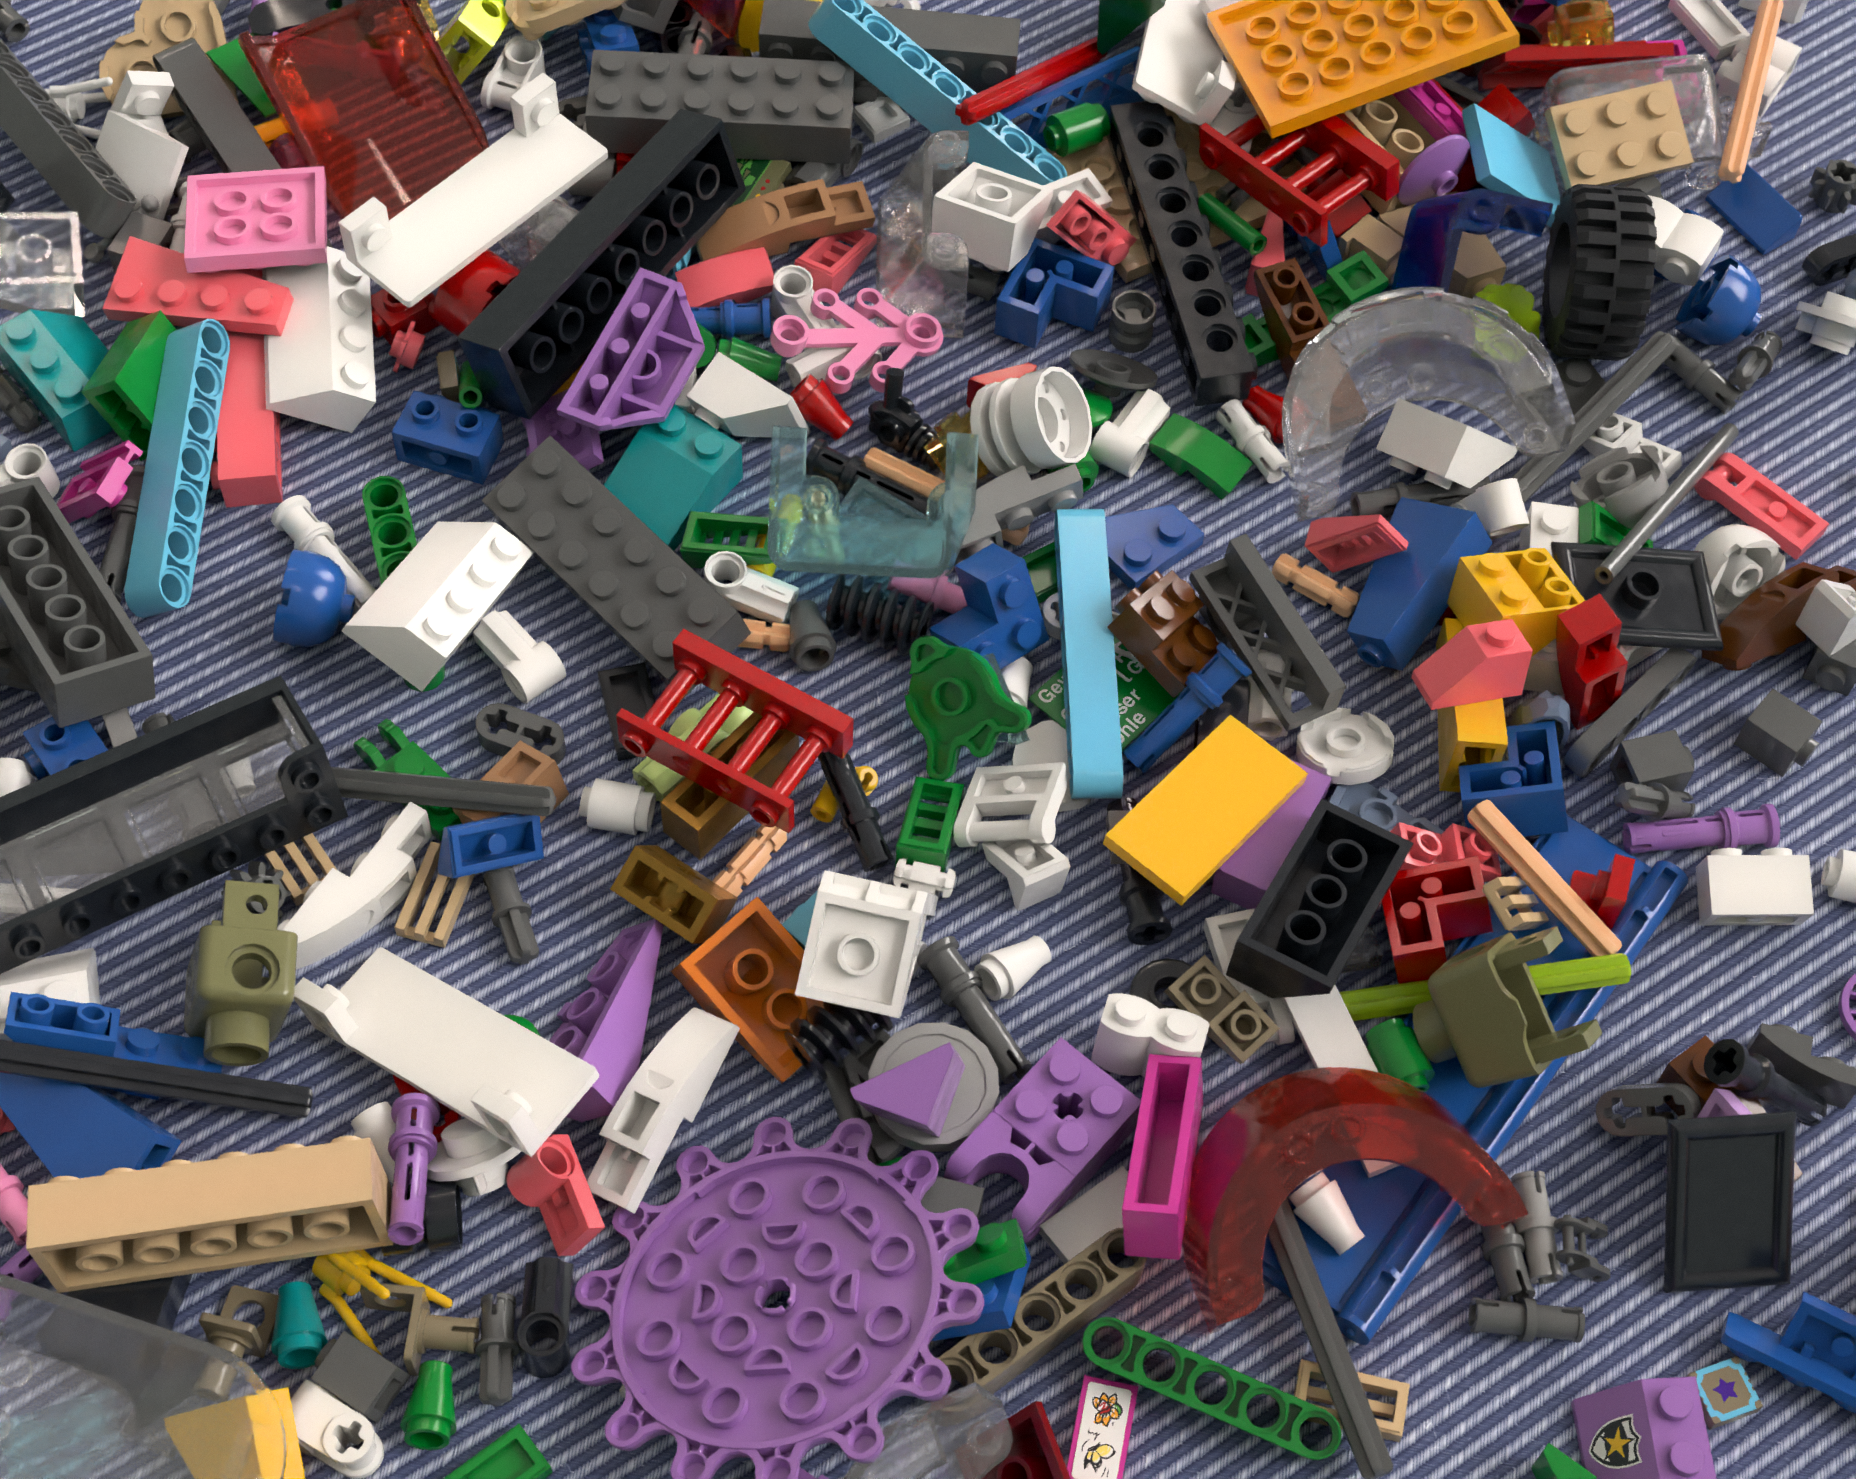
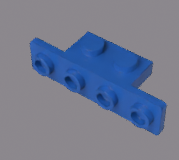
M1804 1291L1780 1335L1734 1312L1727 1314L1720 1341L1734 1355L1748 1362L1759 1361L1779 1371L1792 1384L1799 1387L1810 1386L1831 1396L1842 1408L1856 1413V1316Z

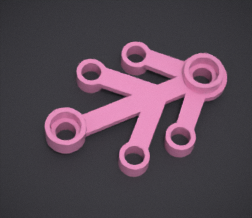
M822 288L814 293L810 305L812 314L822 320L834 318L847 328L809 329L808 325L801 318L793 315H784L774 322L770 336L772 347L776 353L783 357H794L800 354L804 348L854 347L840 362H835L828 368L825 383L832 392L837 394L846 393L851 389L855 374L881 346H898L886 361L874 364L869 377L871 387L878 392L884 393L885 379L880 378L878 374L886 375V370L889 368L903 370L915 356L927 357L937 353L943 342L941 325L935 317L926 313H916L908 317L885 301L881 293L873 288H863L858 292L854 309L839 300L837 293L831 289ZM863 301H869L873 303L874 306L866 305ZM819 302H827L831 306H823ZM878 316L891 327L879 328L868 319ZM834 375H840L844 377L846 380H838L834 377Z

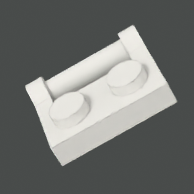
M1065 763L976 767L954 823L953 835L958 847H975L979 842L1030 839L1034 844L1052 843L1056 834L1055 818L1071 778ZM1031 814L1030 819L981 822L982 817Z

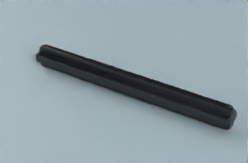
M0 1040V1073L299 1118L307 1117L312 1106V1089L305 1086Z

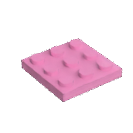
M324 166L187 176L184 248L187 273H216L223 270L236 269L260 270L267 267L309 266L327 263V202Z

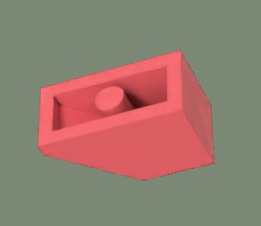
M1512 619L1469 625L1415 668L1412 673V680L1431 710L1522 695L1533 650Z

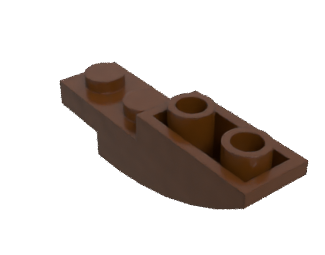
M1296 258L1255 270L1253 276L1271 339L1276 344L1278 358L1298 403L1304 407L1309 406L1324 436L1365 423L1368 412L1330 341L1333 328Z
M1805 562L1783 571L1750 594L1719 625L1724 646L1723 650H1701L1702 658L1719 663L1727 670L1739 671L1750 668L1752 663L1765 657L1784 653L1786 648L1806 640V634L1796 625V622L1815 586L1824 579L1850 585L1856 591V571L1838 565L1825 569Z

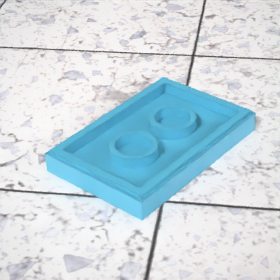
M1475 103L1462 110V118L1467 140L1470 143V153L1477 182L1551 227L1552 223H1554L1557 205L1560 204V195L1549 151Z

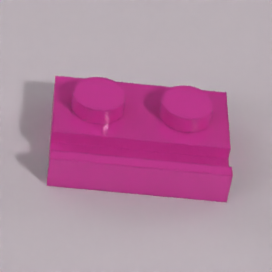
M127 440L83 461L79 467L85 472L71 479L57 502V506L68 523L82 517L88 519L104 507L113 508L116 506L128 489V486L124 483L133 469L128 462L139 458L143 451Z

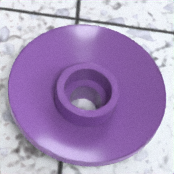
M1454 134L1434 142L1423 150L1399 179V193L1396 194L1398 200L1402 204L1409 206L1428 200L1436 195L1443 196L1449 193L1457 184V175L1469 156L1470 143L1462 135Z

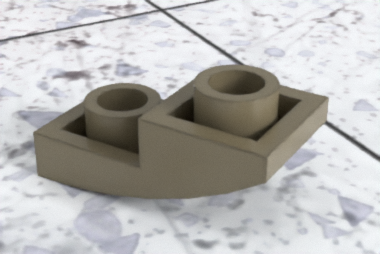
M1203 955L1164 991L1181 1010L1191 1012L1206 1020L1210 1024L1207 1036L1240 1064L1244 1063L1280 1029L1245 990L1239 993L1206 955Z

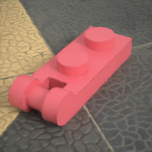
M1727 452L1721 455L1713 464V470H1708L1694 486L1696 492L1702 498L1710 501L1716 500L1749 526L1764 532L1780 545L1779 548L1795 560L1824 534L1829 525L1827 521L1733 453ZM1730 482H1735L1737 486L1735 487Z

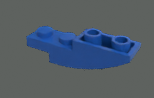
M10 993L4 1034L14 1042L221 1074L222 1065L210 1062L204 1057V1038L159 1033L146 1028L119 1026L120 1009L104 1007L97 1003L49 998L42 994ZM119 1091L129 1095L159 1100V1096Z

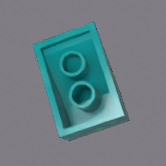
M674 404L664 422L645 424L638 430L604 486L666 545L675 551L683 541L690 511L711 513L743 479L742 445Z

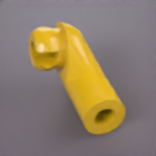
M869 766L855 767L866 796H868L877 787L878 775ZM826 780L810 812L819 821L829 823L835 817L839 807Z

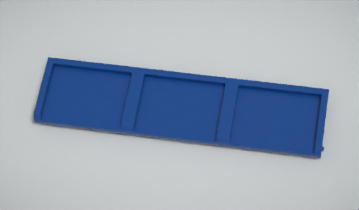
M1567 815L1569 832L1542 834L1533 844V847L1568 885L1575 870L1596 875L1598 869L1607 871L1615 854L1635 859L1626 903L1611 930L1622 943L1618 953L1626 954L1631 966L1687 886L1688 877L1682 869L1668 861L1661 860L1657 861L1653 867L1648 866ZM1514 871V872L1511 874L1510 877H1519V876H1518V875L1515 873V871ZM1528 886L1520 890L1522 894H1534L1539 902L1531 907V910L1533 912H1545L1549 921L1535 929L1508 931L1505 930L1493 907L1489 904L1493 932L1465 937L1452 955L1454 956L1509 932L1516 939L1557 926L1563 941L1549 955L1526 962L1527 966L1593 957ZM1516 908L1509 911V913L1513 917L1514 915L1518 914L1519 911ZM1617 985L1540 995L1556 1032L1594 1020ZM1409 1013L1404 1023L1406 1027H1411L1414 1030L1413 1013ZM1568 1056L1553 1060L1539 1075L1484 1088H1475L1469 1084L1457 1057L1437 1064L1429 1060L1435 1075L1428 1082L1430 1088L1425 1093L1405 1101L1401 1100L1400 1096L1391 1097L1418 1152V1156L1414 1160L1371 1178H1368L1338 1114H1335L1283 1187L1287 1197H1289L1321 1172L1326 1175L1330 1182L1335 1179L1358 1227L1365 1235L1363 1239L1339 1256L1327 1241L1294 1214L1343 1335L1358 1344H1369ZM1288 1198V1200H1289V1202H1290V1205H1291V1207H1292V1210L1294 1211V1210L1296 1209V1207H1295L1294 1204L1291 1202V1200ZM1260 1217L1240 1244L1233 1258L1292 1299Z

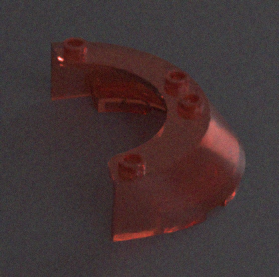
M1323 1067L1285 1075L1264 1084L1232 1106L1216 1123L1205 1138L1193 1162L1182 1248L1192 1287L1208 1330L1212 1334L1221 1331L1228 1322L1249 1315L1260 1305L1265 1291L1263 1283L1264 1246L1271 1222L1286 1197L1298 1185L1328 1167L1358 1160H1377L1403 1165L1437 1183L1441 1192H1447L1461 1206L1469 1219L1478 1225L1486 1227L1501 1225V1228L1505 1229L1513 1226L1529 1213L1516 1188L1500 1166L1465 1126L1441 1103L1427 1093L1407 1082L1386 1074L1349 1067Z

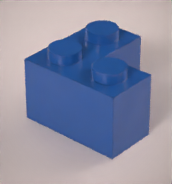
M1034 238L1028 254L1016 264L997 298L994 334L1035 349L1052 317L1094 332L1110 302L1115 266Z
M992 543L955 565L967 606L930 627L931 636L937 637L947 645L968 648L980 654L989 662L995 672L1049 641L1025 559Z
M1555 721L1506 726L1508 736L1507 761L1458 766L1465 827L1476 830L1468 822L1467 815L1478 803L1490 800L1523 836L1569 832Z

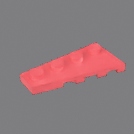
M130 236L102 309L108 320L130 322L161 310L173 326L186 327L206 319H214L223 325L226 331L281 336L294 298L287 287L235 270H223L216 273H187L184 253Z

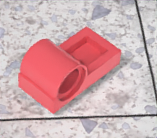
M552 1134L532 1157L525 1154L508 1170L506 1182L511 1194L526 1206L539 1207L558 1256L576 1255L605 1228L568 1134Z

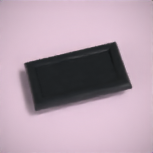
M1551 542L1552 558L1582 597L1588 600L1601 594L1622 622L1618 645L1711 651L1723 650L1724 646L1703 551L1641 547L1609 584H1602L1595 578V570L1616 546Z
M1796 1112L1668 1120L1664 1251L1665 1293L1790 1284Z

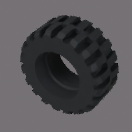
M1576 184L1567 189L1560 198V204L1557 205L1554 223L1551 225L1549 245H1547L1546 267L1543 276L1544 291L1542 294L1544 339L1547 342L1548 349L1559 357L1619 361L1630 356L1639 344V337L1643 334L1646 325V315L1649 313L1651 304L1650 296L1654 285V264L1656 263L1657 250H1655V241L1657 239V227L1654 224L1656 218L1655 210L1652 208L1653 202L1651 198L1641 189Z

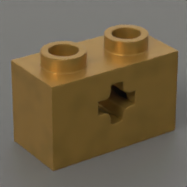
M635 845L610 890L692 944L705 942L721 928L738 899L657 845Z

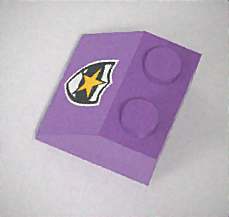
M1696 1376L1640 1379L1573 1399L1571 1402L1582 1467L1595 1475L1596 1479H1717Z

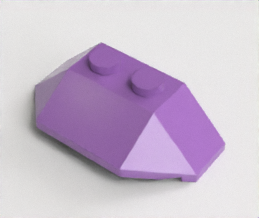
M641 267L639 268L559 404L557 415L598 431L652 424L666 420L705 351L703 339L687 301L682 283Z

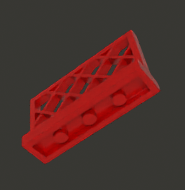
M1646 40L1520 45V47L1486 60L1478 73V91H1492L1500 83L1508 90L1643 85L1647 83V67L1674 56V42L1646 43Z

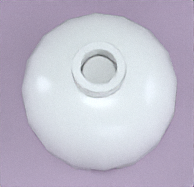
M1738 524L1720 527L1706 535L1694 549V551H1703L1718 619L1725 620L1750 594L1767 581L1782 573L1785 569V556L1778 549L1780 545L1767 534L1754 527Z

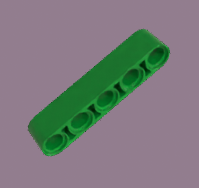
M391 476L373 478L362 490V499L381 585L417 545L405 488L398 479ZM445 665L423 691L435 689L443 682L445 678ZM403 678L405 684L409 688L421 692L419 689H417L415 686H413L411 683H409L407 680Z
M1098 1318L1090 1323L1084 1332L1082 1343L1085 1354L1092 1363L1110 1373L1306 1459H1325L1335 1453L1340 1445L1342 1433L1339 1422L1334 1415L1316 1405L1116 1318ZM1104 1328L1116 1329L1123 1335V1350L1113 1359L1100 1358L1093 1349L1095 1335ZM1156 1350L1167 1351L1173 1356L1176 1363L1175 1372L1172 1377L1163 1382L1152 1381L1144 1373V1360L1148 1354ZM1204 1373H1217L1223 1377L1227 1384V1395L1218 1404H1204L1195 1394V1383ZM1266 1395L1277 1403L1279 1416L1271 1427L1261 1428L1250 1422L1246 1409L1249 1401L1255 1396ZM1308 1418H1319L1326 1422L1330 1428V1442L1321 1451L1309 1450L1300 1441V1426Z

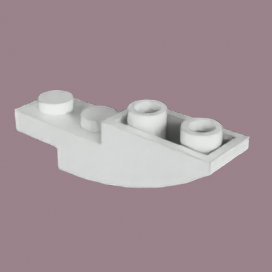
M409 802L400 815L396 814L387 821L382 830L380 840L369 853L364 852L357 858L351 869L350 877L332 868L322 881H316L311 885L305 894L303 905L291 919L284 920L277 927V930L291 931L298 935L296 970L336 953L357 940L381 922L406 898L417 875L414 858L432 837L430 822L425 809Z
M693 1007L660 1040L626 1086L599 1133L608 1141L587 1180L592 1194L635 1214L682 1119L691 1123L694 1121L740 1030L737 1025Z

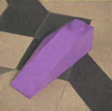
M656 919L623 929L587 975V980L592 984L590 988L579 995L573 1003L566 1002L557 1014L563 1023L549 1041L594 1066L599 1073V1078L566 1116L568 1118L585 1122L602 1116H609L626 1086L639 1069L664 926Z

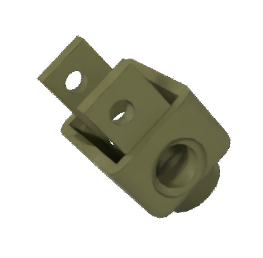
M225 880L221 921L212 920L211 925L203 926L199 931L186 974L184 1030L190 1037L204 1038L203 1053L204 1057L210 1062L226 1066H250L264 1062L269 1057V1043L276 1040L279 1036L294 1000L298 935L291 931L277 930L278 884ZM252 901L259 902L264 906L265 912L253 914L247 909L246 904ZM263 965L268 970L269 977H262Z
M1557 926L1516 939L1511 932L1452 956L1430 976L1428 990L1432 1000L1417 1004L1413 1010L1414 1031L1421 1049L1430 1061L1437 1064L1457 1057L1469 1084L1475 1088H1484L1539 1075L1553 1060L1587 1050L1603 1034L1597 1019L1555 1032L1526 964L1528 961L1549 955L1563 941Z

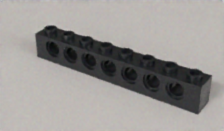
M1143 101L1113 105L1110 107V133L1107 139L1195 407L1228 402L1233 399H1248L1252 380L1256 379L1258 375L1256 357L1253 352L1248 353L1244 322L1241 317L1235 316L1233 310V291L1230 283L1223 281L1219 250L1212 248L1209 241V221L1206 214H1200L1196 183L1189 181L1186 174V154L1183 148L1178 149L1174 119L1172 116H1167L1164 107L1158 103Z

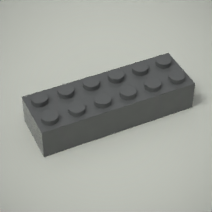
M764 0L759 29L760 58L844 61L820 42L809 29L808 22L822 1ZM871 6L976 93L1016 75L1021 19ZM855 70L854 103L875 102L879 96L888 97Z
M593 50L585 112L587 134L607 148L609 153L637 154L680 109H685L721 118L736 159L850 164L855 69L844 61Z
M548 436L482 499V502L496 520L510 534L533 550L534 553L532 555L638 658L645 662L667 686L678 673L674 669L672 642L683 628L729 653L751 634V631L734 607L552 436ZM694 684V685L691 687V689L688 691V693L684 696V698H685L697 685Z
M35 477L0 487V629L58 727L69 726L155 699L152 653L41 479Z

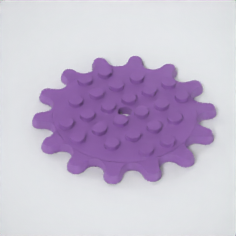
M771 1117L765 1119L757 1126L751 1151L738 1162H721L709 1148L704 1146H693L683 1151L676 1162V1170L681 1178V1189L679 1194L669 1203L655 1206L641 1201L635 1214L618 1207L613 1214L612 1224L615 1231L630 1243L628 1257L621 1265L614 1269L591 1271L583 1275L578 1280L574 1293L576 1300L584 1308L607 1313L610 1320L609 1328L603 1338L581 1349L574 1356L571 1363V1371L575 1379L582 1384L596 1387L608 1383H622L625 1386V1400L621 1407L610 1417L605 1426V1437L610 1445L622 1451H633L657 1436L672 1435L677 1441V1453L670 1469L673 1479H712L716 1471L724 1463L739 1457H747L753 1460L756 1479H798L802 1458L809 1450L826 1443L839 1445L849 1459L861 1464H869L878 1459L882 1453L885 1439L877 1420L880 1410L889 1401L901 1396H912L927 1402L941 1400L949 1390L951 1374L947 1365L930 1353L929 1344L933 1337L945 1328L970 1325L976 1322L984 1308V1296L980 1288L971 1283L953 1281L944 1274L943 1270L951 1257L972 1246L976 1241L979 1232L977 1217L972 1211L964 1208L952 1209L944 1213H933L927 1211L921 1204L925 1193L937 1179L939 1165L936 1157L929 1151L916 1150L890 1166L873 1164L867 1157L873 1137L872 1129L867 1121L861 1118L844 1120L836 1127L832 1136L825 1144L812 1149L801 1148L794 1141V1132L790 1122L782 1117ZM778 1291L790 1292L787 1308L783 1306L777 1308L764 1307L766 1300L773 1293Z

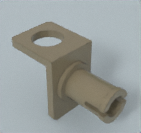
M380 1283L390 1291V1296L400 1298H387L383 1300L361 1285L360 1293L367 1308L411 1312L403 1355L406 1369L411 1376H418L421 1356L425 1354L427 1349L475 1354V1344L477 1342H474V1339L479 1338V1318L431 1315L430 1304L424 1287Z
M234 1285L229 1290L220 1316L205 1312L201 1313L199 1323L211 1346L199 1378L194 1384L198 1392L217 1399H228L243 1354L264 1358L274 1330L278 1295ZM248 1303H256L265 1311L264 1321L256 1328L251 1323L235 1320L233 1318L237 1309Z

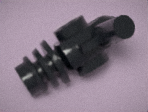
M889 368L886 370L883 400L874 401L868 408L870 419L869 431L876 434L883 445L892 447L899 453H904V456L920 461L922 466L927 465L932 470H935L945 460L950 448L944 444L942 438H937V434L929 424L922 425L923 419L914 409V403L902 396L904 371L899 368Z

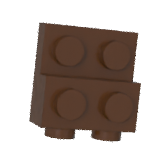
M1156 570L1138 588L1135 587L1115 606L1121 614L1107 627L1173 698L1187 687L1185 683L1188 680L1187 676L1191 672L1198 673L1217 653L1216 646L1219 644L1213 632L1194 617L1205 604L1195 595L1191 585L1180 579L1173 570L1164 577Z

